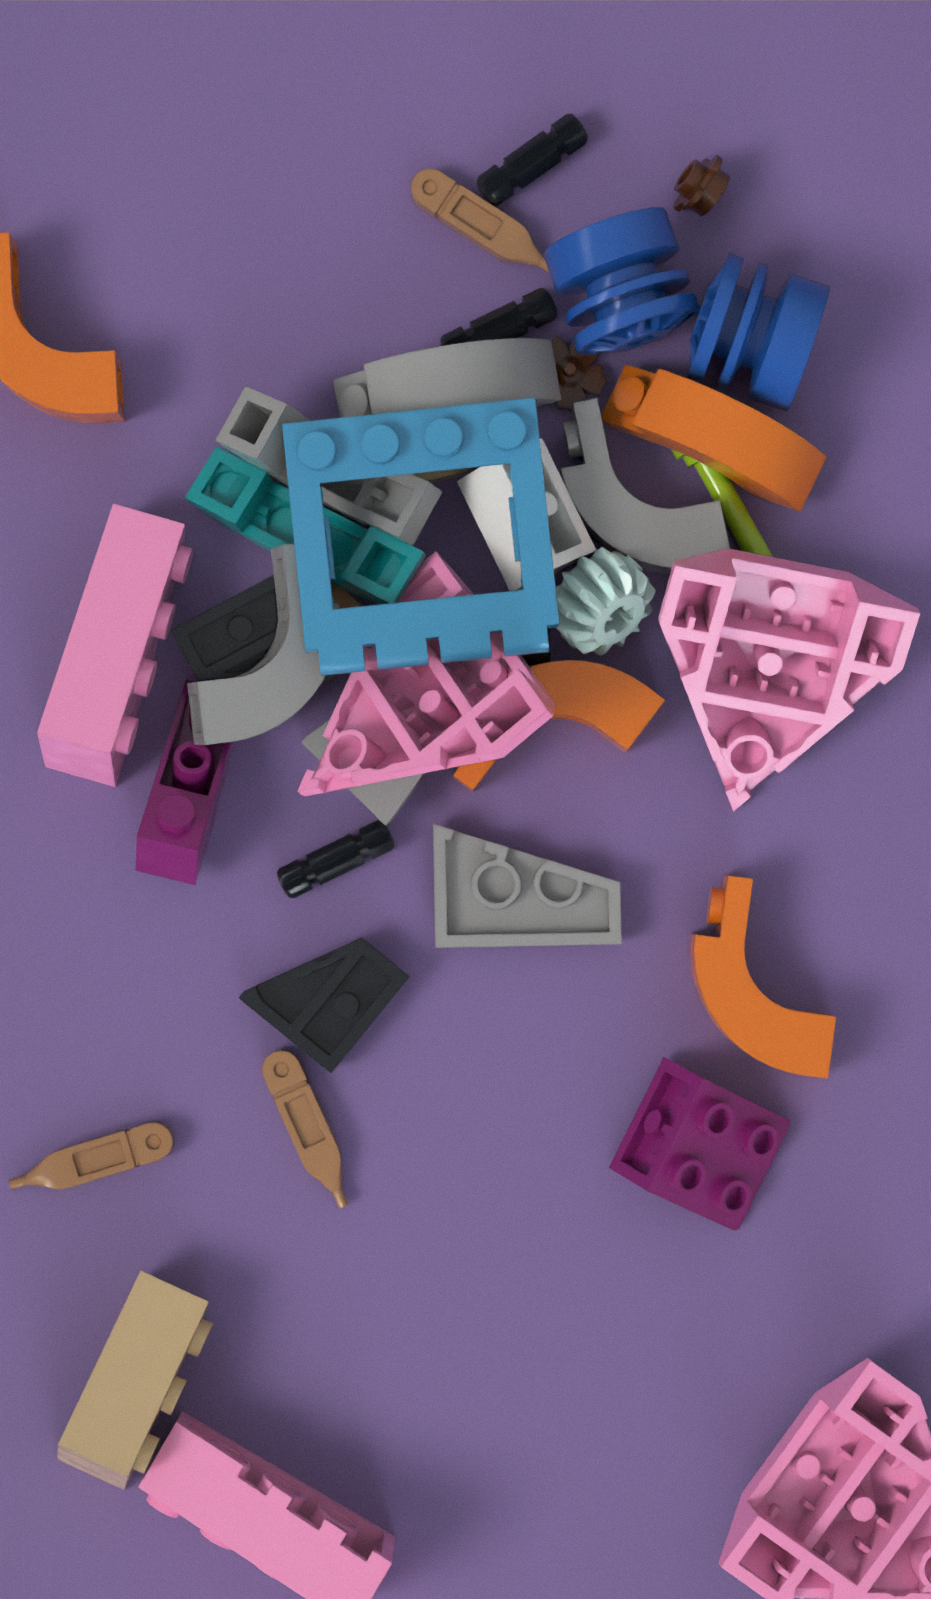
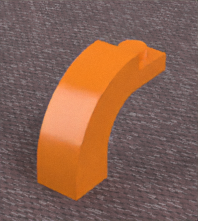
M9 232L0 233V380L25 403L53 417L81 423L125 422L121 359L115 350L94 352H63L45 346L30 335L24 323L21 309L18 245Z
M625 364L601 414L602 422L611 429L678 451L720 472L752 496L801 512L827 458L826 455L807 440L763 413L714 389L659 368L655 374Z
M564 660L530 667L555 702L554 716L550 719H568L589 726L624 753L630 748L665 701V699L634 677L603 664ZM497 759L459 766L453 774V778L473 792Z
M723 876L721 888L711 886L707 907L706 922L716 924L715 937L691 934L690 963L693 980L706 1012L725 1037L751 1057L788 1073L828 1079L836 1016L784 1008L768 999L757 988L749 974L744 951L753 879Z

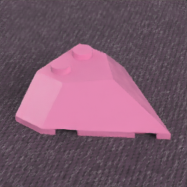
M729 548L673 562L658 620L678 667L681 680L712 759L716 764L733 812L751 797L750 791L774 770L778 773L783 771L854 711L853 704L879 682L885 685L903 670L920 616V611L917 607L847 571Z
M435 551L422 562L399 602L474 594L442 556ZM502 633L490 634L492 658L441 663L439 640L426 641L429 665L378 670L376 647H363L366 671L350 674L322 735L329 741L316 771L307 769L297 792L305 797L504 758L554 716L555 702L521 655L504 656Z
M866 1358L816 1391L742 1492L718 1562L720 1567L765 1599H931V1433L926 1422L928 1418L921 1397L869 1358Z

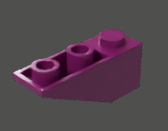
M186 679L137 833L135 870L196 885L212 832L234 741L210 745H194L187 683L196 681Z

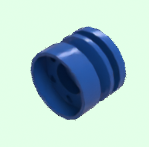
M663 207L634 210L601 220L559 239L543 253L555 290L559 295L587 294V298L574 305L564 315L567 324L571 327L588 326L573 337L576 351L580 356L597 355L611 351L623 352L641 347L668 335L674 328L686 323L699 314L700 306L694 293L676 294L691 282L688 272L685 269L657 271L656 267L668 261L680 250L667 211Z
M729 252L725 264L712 282L708 284L702 301L700 312L689 340L690 368L687 378L702 383L711 357L723 360L724 363L716 388L725 391L740 366L750 369L752 371L748 399L787 412L811 353L828 300L830 286L791 273L777 298L765 295L768 265L760 262L749 289L738 286L736 283L744 257Z

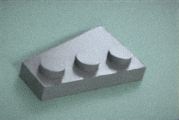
M433 824L435 948L622 944L620 882Z

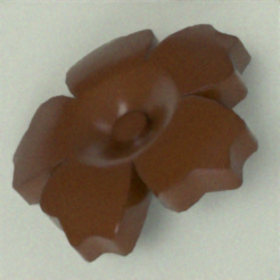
M556 336L551 340L561 400L556 401L558 409H566L571 412L573 403L585 401L586 396L584 392L591 395H600L603 387L607 384V380L603 376V367L598 364L592 365L599 354L580 356L576 351L573 341L568 351L563 340Z

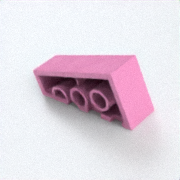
M113 503L37 731L46 768L116 787L125 754L129 755L136 737L139 719L136 716L142 696L148 697L153 685L157 669V661L153 660L158 640H166L172 626L176 605L170 603L175 582L185 583L192 563L194 548L186 546L185 524Z
M183 1411L138 1487L148 1494L146 1501L152 1507L173 1518H178L179 1515L200 1528V1533L209 1541L224 1549L235 1551L253 1563L262 1572L280 1581L305 1599H372L393 1561L394 1535Z

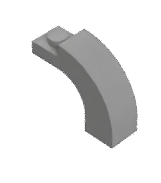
M494 339L433 347L363 364L364 370L333 380L340 418L535 398L536 407L561 400L551 339Z
M245 386L215 441L243 460L268 472L272 478L288 486L282 424L310 420L288 404ZM412 474L321 483L323 507L366 529H369L372 525L412 546L442 494V491L432 483Z
M598 399L573 403L571 410L572 420L562 422L569 459L580 457L581 465L562 468L560 476L589 536L599 546L609 552L619 551L626 556L629 555L643 570L662 574L671 573L675 560L730 549L720 500L683 508L666 509L651 506L635 498L619 482L612 468Z
M285 544L271 548L278 625L274 641L265 657L256 666L241 675L227 679L187 683L194 745H210L244 740L279 726L307 703L325 677L321 676L318 652L306 653L294 544ZM334 603V609H339V603Z

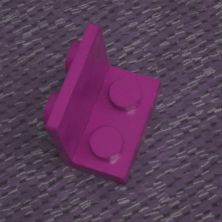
M663 1057L609 1168L644 1190L735 1231L740 1228L790 1127V1120Z

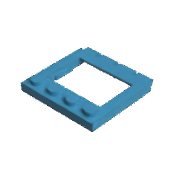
M535 398L282 424L306 653L318 652L321 676L366 671L363 647L372 646L376 647L378 670L429 665L426 641L439 640L441 663L492 658L490 634L502 633L505 657L549 652L547 628L559 627V615ZM501 464L510 465L509 476L513 497L508 498L514 557L515 562L520 561L523 590L334 609L331 581H336L330 521L329 516L324 517L321 483Z

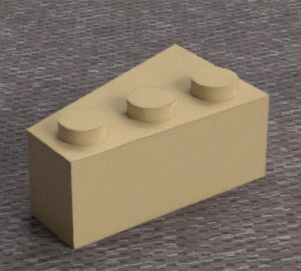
M140 1271L58 1443L57 1460L125 1490L133 1470L145 1473L160 1438L150 1434L159 1413L162 1411L169 1415L172 1414L187 1380L177 1376L185 1356L188 1353L198 1358L213 1326L212 1322L203 1319L209 1304L208 1301Z

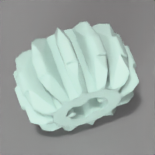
M601 547L595 551L590 559L580 556L575 568L568 572H562L564 580L561 585L556 587L559 627L556 628L571 647L578 648L583 654L593 651L601 656L607 653L613 644L622 647L630 633L640 631L638 624L641 619L647 617L653 611L649 602L653 599L656 590L650 584L649 578L642 572L643 568L629 555L626 556L619 551L609 552Z

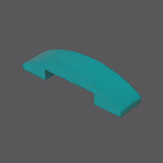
M216 446L186 494L185 499L187 502L270 553L271 548L285 544H294L289 489L274 482L268 472ZM323 507L324 517L329 516L336 581H331V584L378 604L398 603L426 557L424 551L372 525L369 529H366Z

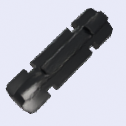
M572 113L564 115L551 125V132L548 134L544 131L540 132L503 158L504 165L500 168L495 164L479 175L477 186L487 202L493 206H499L514 195L515 187L519 186L523 189L560 163L562 154L566 153L570 156L584 146L588 135L581 122Z
M539 288L522 296V303L516 304L515 301H512L471 321L470 328L466 330L460 326L444 334L440 339L441 346L483 340L519 338L527 334L528 327L532 325L537 329L554 321L557 317L556 305L550 293L545 288Z
M376 820L360 828V834L354 837L348 834L307 854V860L301 863L297 859L279 868L277 878L283 891L289 898H296L312 890L311 885L316 882L322 885L365 864L364 859L369 856L375 859L391 851L394 848V840L387 826L380 820Z

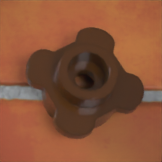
M716 155L712 160L705 158L702 162L695 159L685 168L674 187V190L680 193V195L677 197L673 209L680 212L686 207L702 217L713 208L730 181V176L720 169L723 158Z

